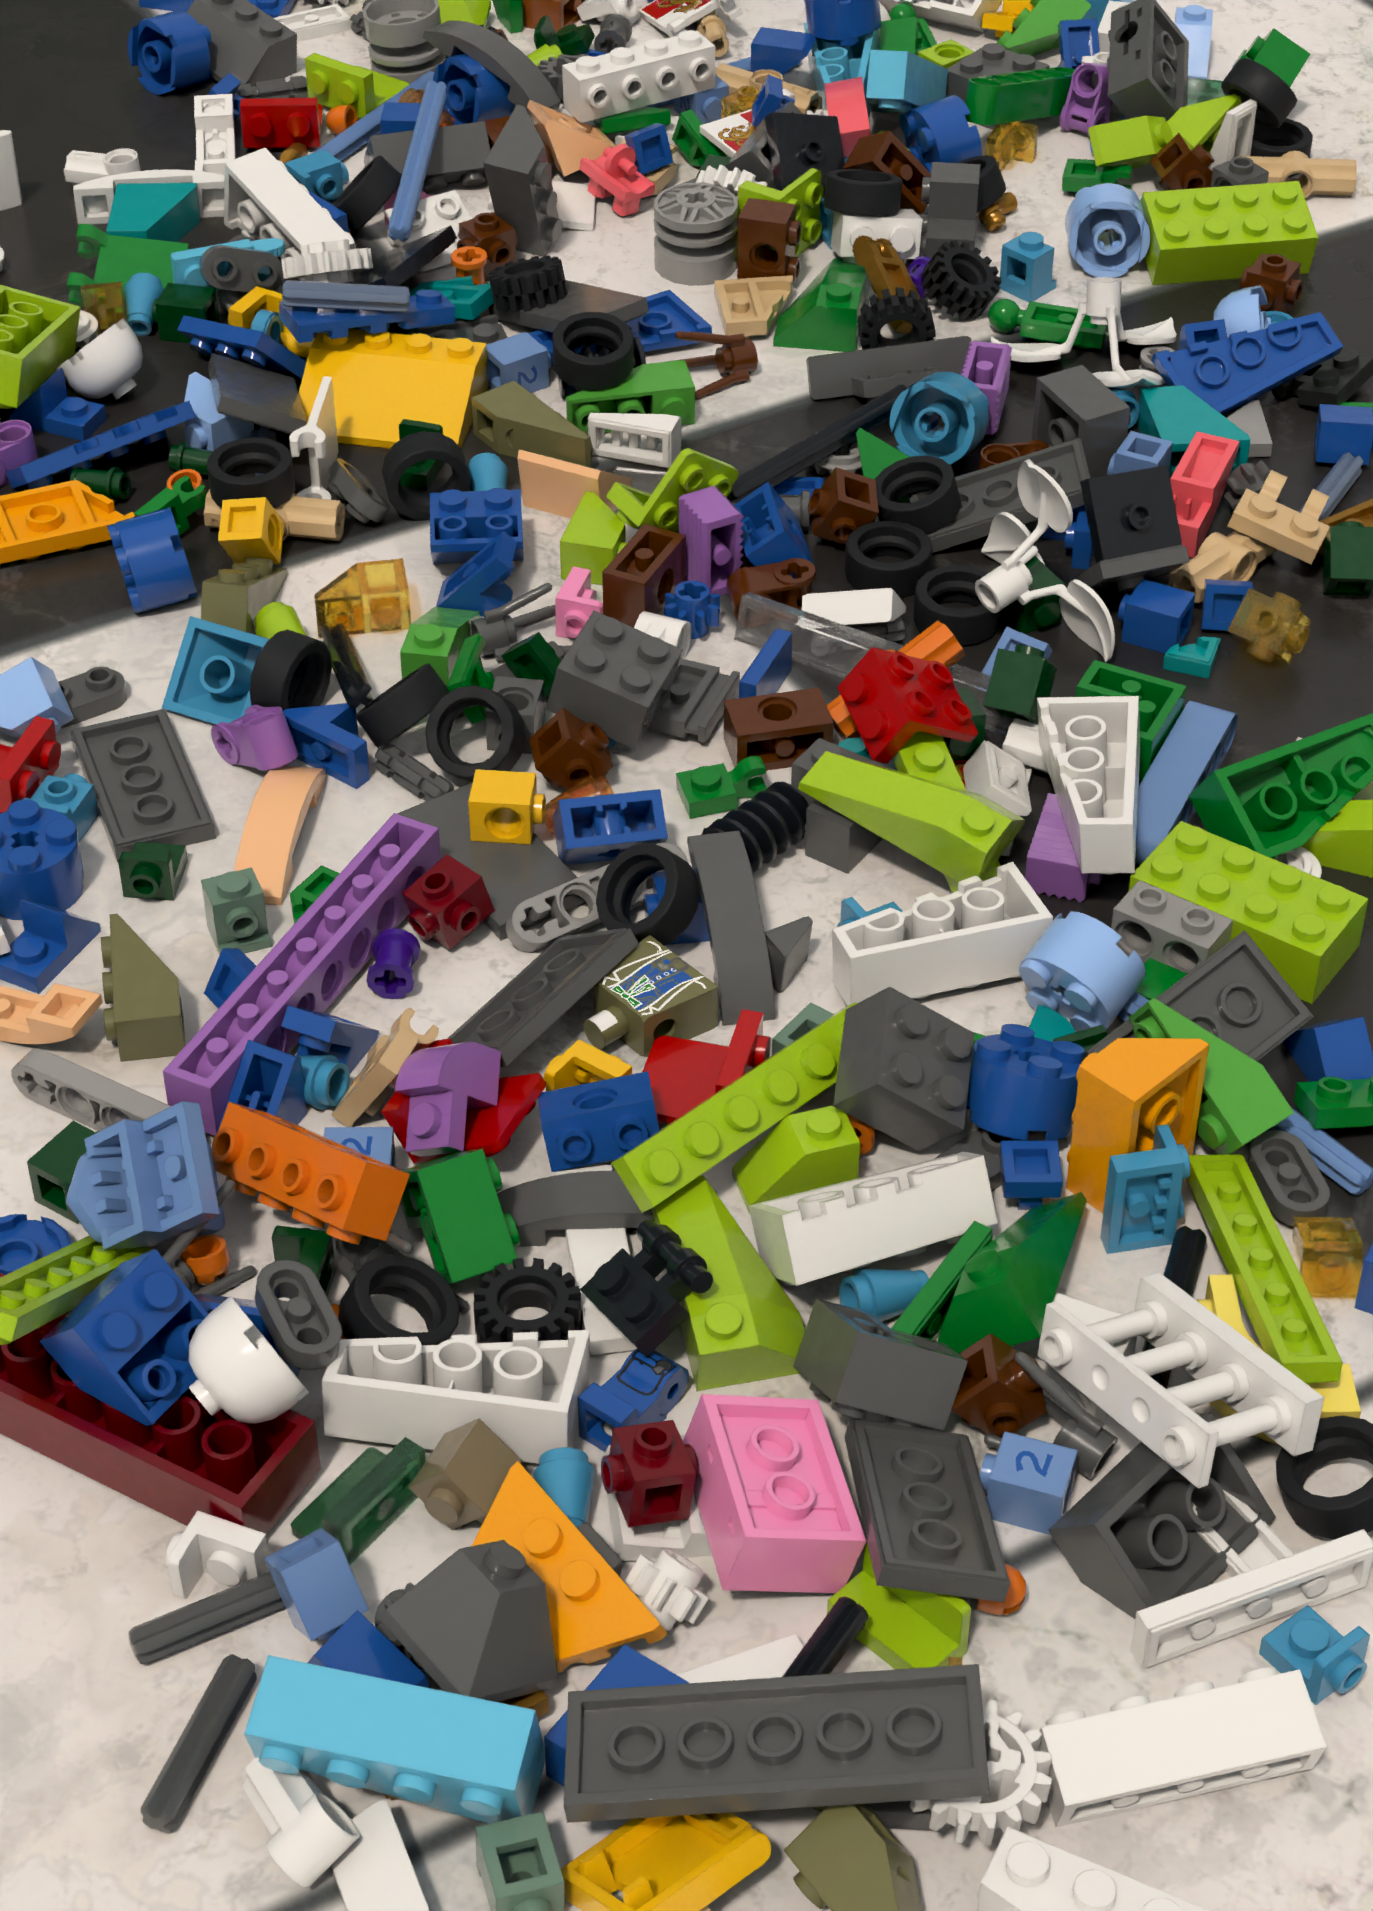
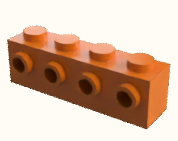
M228 1102L220 1128L213 1139L211 1148L215 1170L227 1176L225 1182L229 1179L235 1181V1191L251 1196H257L258 1191H260L257 1198L258 1202L286 1212H290L291 1207H294L291 1214L292 1218L319 1228H324L325 1224L328 1223L326 1234L357 1245L360 1244L362 1236L383 1241L387 1240L410 1175L407 1172L276 1115L233 1102Z

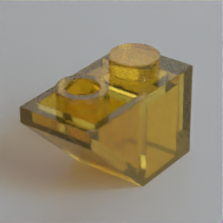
M403 558L356 563L314 594L318 638H323L321 630L325 625L333 629L337 623L342 624L346 628L348 635L409 629L411 625L409 588Z

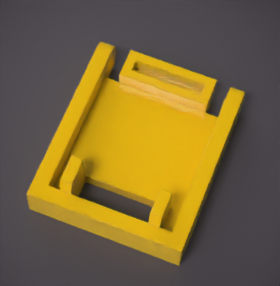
M732 1812L630 1819L561 1868L565 1882V1898L581 1911H700L762 1866L770 1857L771 1844L765 1834L752 1828L750 1823ZM616 1890L623 1892L624 1903L613 1896L612 1893Z

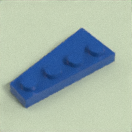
M670 289L647 296L649 312L646 315L626 322L633 332V337L640 339L644 352L703 343L679 340L675 337L677 331L712 334V326ZM543 330L528 333L547 348L551 357V367H553V333ZM590 345L592 351L595 352L596 345ZM576 347L575 352L578 353L579 347Z
M420 290L416 292V296H410L409 309L405 313L286 307L283 305V302H279V319L299 343L312 342L313 333L316 332L328 333V337L335 339L348 337V328L355 327L374 334L386 332L390 328V323L397 322L398 327L404 329L455 323V306L439 291Z
M1318 312L1269 324L1266 329L1247 333V330L1230 334L1229 338L1207 343L1205 340L1189 344L1188 348L1174 352L1169 350L1154 353L1151 361L1167 386H1185L1224 416L1340 354L1344 346L1323 314Z
M186 401L153 412L8 470L5 473L12 488L27 484L29 490L44 487L55 482L52 477L53 473L66 469L68 476H70L76 467H81L82 469L93 467L91 458L104 454L106 461L130 452L129 443L141 439L143 445H147L168 436L165 429L193 419L196 416L190 401Z

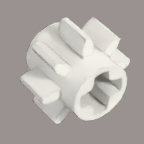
M663 1548L658 1558L652 1557L649 1559L641 1554L625 1579L632 1586L631 1591L636 1593L635 1595L665 1630H671L677 1620L682 1622L685 1619L694 1624L709 1599L702 1592L703 1588L698 1585L705 1574L702 1569L684 1556L668 1548Z

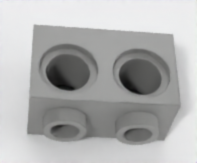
M1139 880L1114 907L1111 928L1122 937L1117 946L1128 957L1135 950L1143 963L1151 958L1188 974L1230 942L1233 920Z

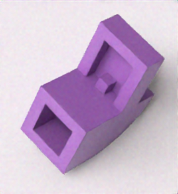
M464 1042L420 1049L412 1053L405 1060L395 1084V1092L410 1096L405 1152L423 1157L464 1151L466 1111L497 1106L501 1051L476 1042Z

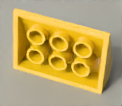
M348 328V337L331 339L328 337V333L318 332L310 347L299 389V396L307 423L323 376L332 377L338 443L391 449L393 444L399 441V424L403 419L441 425L443 427V435L453 439L461 449L473 422L471 397L486 392L489 387L486 343L472 342L466 338H434L422 333L406 335L386 331L370 334L367 331Z

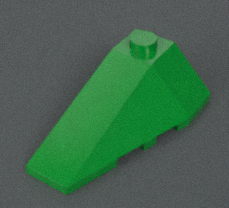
M834 258L778 318L773 346L838 352L855 351L859 339L857 318L858 315L862 316L860 309L864 303L866 304L871 282L864 267L845 262L843 259Z
M1373 713L1213 771L1188 795L1206 831L1238 845L1248 847L1272 859L1298 850L1373 780Z
M1082 1192L1031 1208L966 1262L937 1342L945 1343L959 1354L990 1333L1009 1346L1041 1337L1046 1304L1052 1303L1087 1203Z

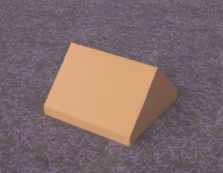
M529 100L527 109L541 139L549 147L554 159L553 165L564 177L580 170L582 158L587 157L590 160H595L603 155L607 147L614 148L616 146L598 127L586 122L580 123L574 117Z
M519 449L517 461L523 505L526 507L571 519L585 491L595 492L614 512L617 507L606 497L614 483L619 482L631 487V478Z

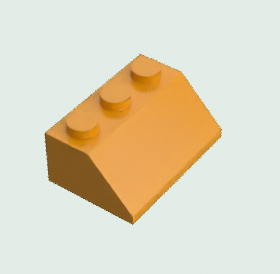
M1117 1038L1100 1052H1093L1082 1061L1076 1074L1078 1087L1076 1105L1071 1117L1073 1131L1071 1147L1067 1154L1069 1165L1066 1189L1073 1194L1082 1192L1087 1203L1103 1213L1110 1156L1152 1150L1155 1127L1168 1124L1176 1143L1183 1144L1188 1155H1193L1209 1044L1202 1039Z

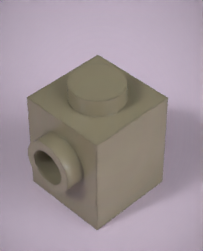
M479 1418L445 1433L408 1488L424 1503L426 1510L432 1517L445 1523L451 1530L474 1520L482 1523L511 1466L517 1461L521 1464L522 1460Z

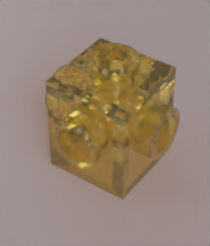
M1249 588L1227 631L1239 641L1248 645L1246 649L1248 654L1269 664L1272 663L1274 657L1290 663L1294 654L1301 652L1308 641L1311 620L1299 610L1302 603L1277 591L1274 597L1271 598Z

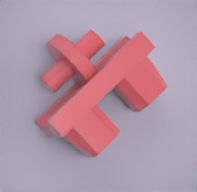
M619 144L614 148L607 147L603 155L595 160H590L587 157L582 158L579 167L582 172L590 177L587 191L593 196L602 199L614 195L612 210L620 216L638 213L641 198L654 195L655 184L637 171V166L634 164L636 160L635 151L626 144Z

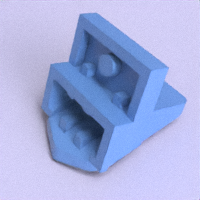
M181 1101L143 1121L123 1119L84 1139L86 1153L77 1162L67 1193L66 1204L93 1240L102 1243L103 1250L110 1251L112 1249L155 1246L167 1239H177L182 1232L206 1221L208 1223L196 1237L212 1235L224 1228L222 1206L219 1208L216 1195L219 1186L211 1146L206 1140L200 1103Z

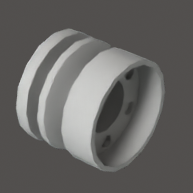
M373 0L362 10L366 37L371 42L368 49L372 71L411 84L430 70L434 72L438 64L446 61V54L423 38L424 31L441 24L438 0Z
M702 182L678 184L659 192L654 199V230L657 234L654 237L655 270L661 277L673 283L698 286L713 284L715 280H725L733 275L737 269L738 251L737 236L735 235L738 230V202L735 195L721 186Z

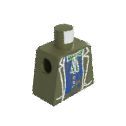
M649 935L639 942L628 955L594 985L595 1015L584 1022L585 1034L591 1044L598 1049H603L617 1039H620L640 1056L648 1057L654 1040L659 1036H671L689 1040L718 1026V986Z

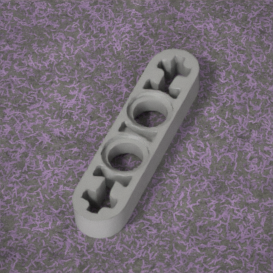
M666 842L656 844L668 849L688 862L684 852L676 845ZM608 865L529 898L517 905L506 921V933L510 942L521 951H539L550 946L559 937L575 935L602 923L598 916L596 897L599 882ZM653 876L646 882L644 880L638 886L632 898L630 910L644 904L645 894H653ZM571 894L582 897L587 902L589 908L588 916L585 918H574L569 915L563 905L564 897ZM549 911L551 912L552 920L546 922L537 932V935L533 930L524 931L521 927L526 916L530 922H535L544 918Z
M39 1048L32 1049L11 1070L14 1084L25 1097L97 1131H101L123 1119L143 1121L171 1107Z

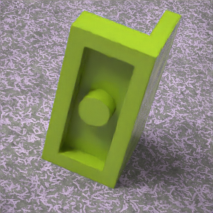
M866 1540L863 1570L828 1599L827 1614L837 1600L843 1596L851 1598L857 1604L864 1607L869 1614L868 1620L856 1639L894 1669L953 1666L967 1653L971 1616L970 1605L959 1596L876 1585Z

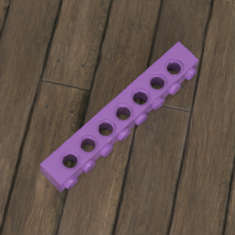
M393 813L163 1070L168 1105L173 1106L181 1101L200 1103L204 1130L208 1134L216 1135L247 1041L254 1040L290 1053L296 1046L300 1033L281 1026L287 1006L324 1013L374 955L372 951L373 943L378 933L386 929L397 928L410 912L402 893L441 860L439 828Z

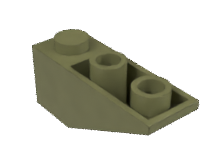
M511 381L471 397L473 435L498 454L517 458L520 449L591 468L593 447L590 436L516 381Z
M246 558L245 563L232 564V569L218 570V575L202 581L201 619L256 635V628L254 626L255 616L265 605L275 602L286 579L287 568L273 567V560L267 558Z
M118 913L109 914L110 936L101 937L104 968H112L110 972H102L105 1004H113V1008H105L103 1010L107 1041L117 1040L121 1062L177 1056L186 1046L184 1016L178 978Z
M867 1804L827 1806L784 1849V1852L799 1870L793 1877L794 1882L801 1892L820 1909L827 1905L831 1911H923L912 1857Z

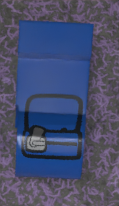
M635 1349L627 1357L621 1369L606 1383L599 1386L593 1382L578 1396L579 1437L606 1452L608 1445H611L612 1438L602 1428L606 1422L617 1428L664 1421L666 1415L676 1406L685 1392L689 1379L688 1369L656 1350L646 1358L638 1349Z

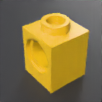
M266 497L222 500L218 542L235 564L245 563L246 558H267L273 560V564H280L285 523Z
M475 770L468 800L470 840L531 845L535 824H544L546 810L545 794H537L536 773Z

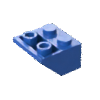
M493 488L488 491L465 492L451 489L430 493V550L433 564L465 563L503 531L517 542L513 561H524L521 489Z
M154 1249L121 1263L39 1342L80 1390L143 1425L149 1426L153 1425L189 1386L198 1379L188 1361L189 1343L197 1326L209 1313L160 1253Z

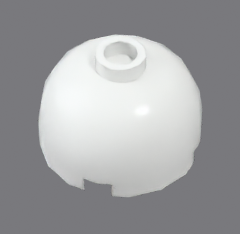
M122 318L79 350L76 355L57 367L56 371L62 368L65 382L76 393L86 398L101 399L112 393L117 400L137 385L132 377L136 375L142 365L143 353L141 344L134 331Z
M231 1296L210 1312L197 1326L189 1343L188 1361L198 1379L189 1386V1389L211 1416H214L223 1409L238 1422L261 1423L273 1420L285 1413L309 1394L305 1386Z

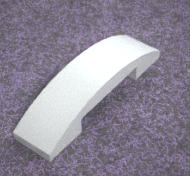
M232 94L194 96L196 127L195 170L225 175V163L236 159Z
M146 170L109 175L74 185L73 193L78 225L108 224L117 184L197 183L200 218L224 217L225 175L196 170Z

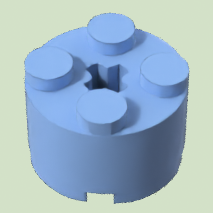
M1103 183L1082 188L1076 193L1075 199L1070 204L1066 213L1065 231L1071 255L1088 274L1095 277H1119L1129 272V268L1138 261L1140 263L1146 256L1150 245V230L1143 206L1136 192L1118 184Z
M1070 911L1065 919L1062 918V913L1058 914L1019 965L1020 975L1030 990L1025 997L1030 1006L1036 1010L1038 1005H1042L1070 1019L1071 1025L1077 1032L1101 1024L1107 1029L1145 979L1146 969L1142 959L1135 950L1128 957L1117 946L1122 937L1112 928L1089 915Z

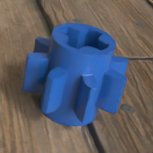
M694 580L684 581L675 587L674 594H665L664 616L690 622L692 628L691 639H699L707 635L710 626H719L720 595L710 594V589L705 583Z

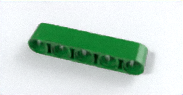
M1052 67L969 78L965 104L971 113L965 115L967 122L974 124L997 125L1061 115L1075 69Z

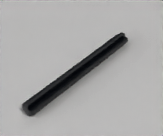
M902 384L896 386L740 475L732 485V490L726 498L730 502L738 503L767 482L774 488L857 440L856 432L859 427L867 432H871L890 421L893 404L907 387Z

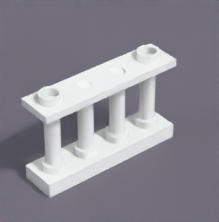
M1160 1272L1140 1278L1134 1312L1093 1324L1085 1325L1056 1301L1046 1304L1037 1356L1197 1488L1207 1486L1209 1483L1216 1447L1264 1432L1293 1456L1313 1450L1325 1397ZM1140 1335L1155 1348L1125 1357L1110 1344ZM1181 1367L1196 1380L1165 1389L1150 1376ZM1222 1399L1238 1413L1207 1422L1190 1408Z

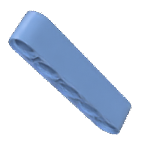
M1191 700L1188 701L1138 788L1135 864L1141 865L1180 821L1189 824L1196 810L1188 795L1213 771L1220 768L1236 733L1238 713Z

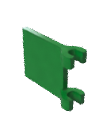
M79 224L76 235L77 241H80L78 256L87 259L98 256L94 280L82 273H69L67 290H70L68 303L80 307H85L96 301L125 304L124 286L131 276L136 273L155 275L161 280L162 287L165 289L168 283H173L170 254L189 250V243L109 235L93 225Z

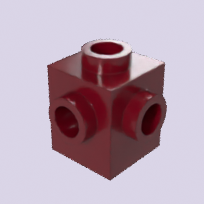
M448 854L402 893L410 912L407 919L412 929L424 940L428 941L433 938L449 950L465 936L472 933L482 921L495 911L482 876Z
M674 1420L613 1428L610 1453L603 1456L601 1460V1476L605 1491L608 1494H615L628 1528L689 1519L694 1484L697 1478V1461L692 1446L683 1443Z

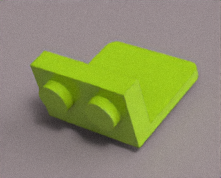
M316 53L305 58L308 98H317L318 103L324 105L327 109L339 105H352L356 110L358 119L363 118L409 85L408 82L360 66H352Z
M814 168L809 169L782 191L746 180L738 186L737 222L748 198L796 204V221H801L800 241L798 246H795V257H797L809 246L815 244L822 232L820 202L823 197L824 188L821 184V171ZM765 245L768 249L776 251L773 247Z
M686 448L679 453L652 494L615 482L606 497L619 508L616 515L632 528L639 529L643 524H648L679 533L680 496L715 486L727 497L732 490V485L738 478L739 472L728 463Z

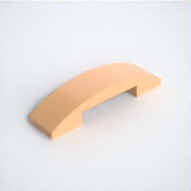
M283 765L269 770L256 792L243 830L234 871L252 867L264 893L265 904H283L293 875L292 854L308 808H316L326 779V769Z
M54 983L43 996L0 985V1041L18 1044H49L72 1038L103 1003L101 994Z

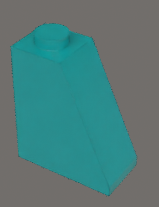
M197 183L117 184L106 234L179 242L200 223Z
M1185 386L1141 388L1139 399L1140 414L1137 419V427L1142 434L1173 441L1169 471L1170 478L1197 431L1240 441L1231 473L1241 464L1248 462L1251 440L1249 435Z

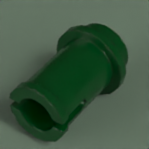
M182 442L180 445L174 444L169 454V469L176 472L183 469H192L201 476H208L207 460L213 451L192 448L189 442Z
M76 467L70 476V481L78 480L89 486L92 492L103 494L113 500L114 503L119 502L120 499H126L130 493L131 481L129 474L122 472L118 467H112L109 471Z

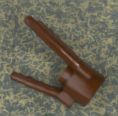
M677 331L675 337L679 340L723 344L722 347L716 349L715 355L681 359L686 361L688 368L716 364L720 373L726 372L728 375L695 391V400L734 383L749 381V373L755 372L757 369L758 356L756 347L751 339H745L743 333L720 335Z

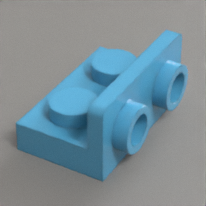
M1168 1124L1155 1127L1152 1150L1110 1156L1100 1235L1107 1254L1171 1245L1173 1243L1177 1220L1182 1219L1184 1216V1201L1181 1188L1183 1179L1189 1178L1190 1161L1186 1147L1183 1144L1176 1143Z

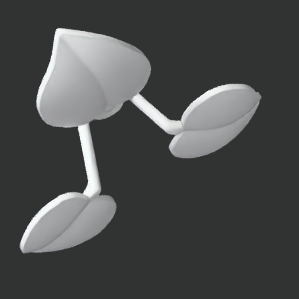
M1094 277L1087 279L1086 302H1078V313L1065 343H1005L998 341L992 336L991 343L1009 345L1012 348V361L1043 362L1061 359L1062 354H1067L1071 351L1086 314L1090 316V323L1108 325L1109 331L1105 333V339L1110 342L1112 371L1095 372L1092 374L1104 385L1111 388L1152 387L1162 385V377L1157 373L1142 369L1124 371L1119 362L1118 342H1128L1136 345L1169 344L1176 341L1177 334L1172 317L1153 325L1124 331L1120 313L1122 280L1113 277Z
M1027 459L1019 468L1017 486L1024 508L1032 516L1038 518L1037 527L1030 534L1026 526L1008 512H1001L994 517L981 553L994 559L1001 565L976 581L975 590L981 603L993 613H998L1017 599L1022 605H1025L1033 599L1050 595L1060 596V611L1068 627L1081 640L1098 651L1103 656L1105 662H1107L1112 657L1114 651V625L1108 608L1093 589L1080 580L1074 579L1068 584L1067 588L1062 584L1037 590H1028V586L1032 584L1033 580L1025 564L1036 556L1045 565L1038 553L1037 547L1033 546L1034 543L1047 530L1048 525L1059 533L1069 529L1072 525L1073 513L1069 499L1060 485L1046 471L1035 465L1030 459Z

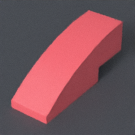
M862 77L824 84L828 116L838 117L843 157L850 156L859 138L871 135Z
M1197 431L1170 478L1182 545L1186 546L1189 557H1196L1213 521L1227 484L1226 479L1230 476L1240 441Z

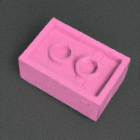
M702 1394L683 1443L690 1444L695 1452L697 1478L693 1491L722 1590L806 1593L838 1592L847 1584L864 1548L866 1538L819 1401L812 1399Z

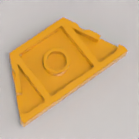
M78 480L0 496V564L20 559L31 560L43 554L66 549L77 550L89 544L111 540L107 526L135 517L134 512L126 515L117 512L113 500L103 494L92 492L89 486Z
M519 1461L511 1466L472 1546L505 1540L509 1545L522 1553L526 1564L545 1583L557 1673L563 1672L567 1666L573 1663L588 1664L611 1657V1648L645 1638L649 1644L661 1641L668 1635L659 1621Z

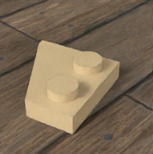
M793 276L715 280L714 295L725 335L743 333L745 339L757 335H767L793 293Z

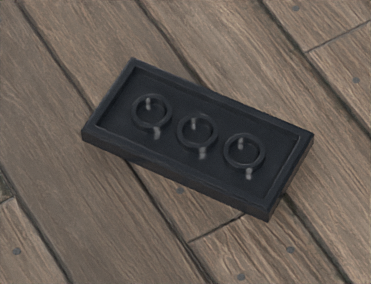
M450 225L386 252L372 263L373 268L361 271L354 277V282L347 283L400 286L452 245L457 236Z

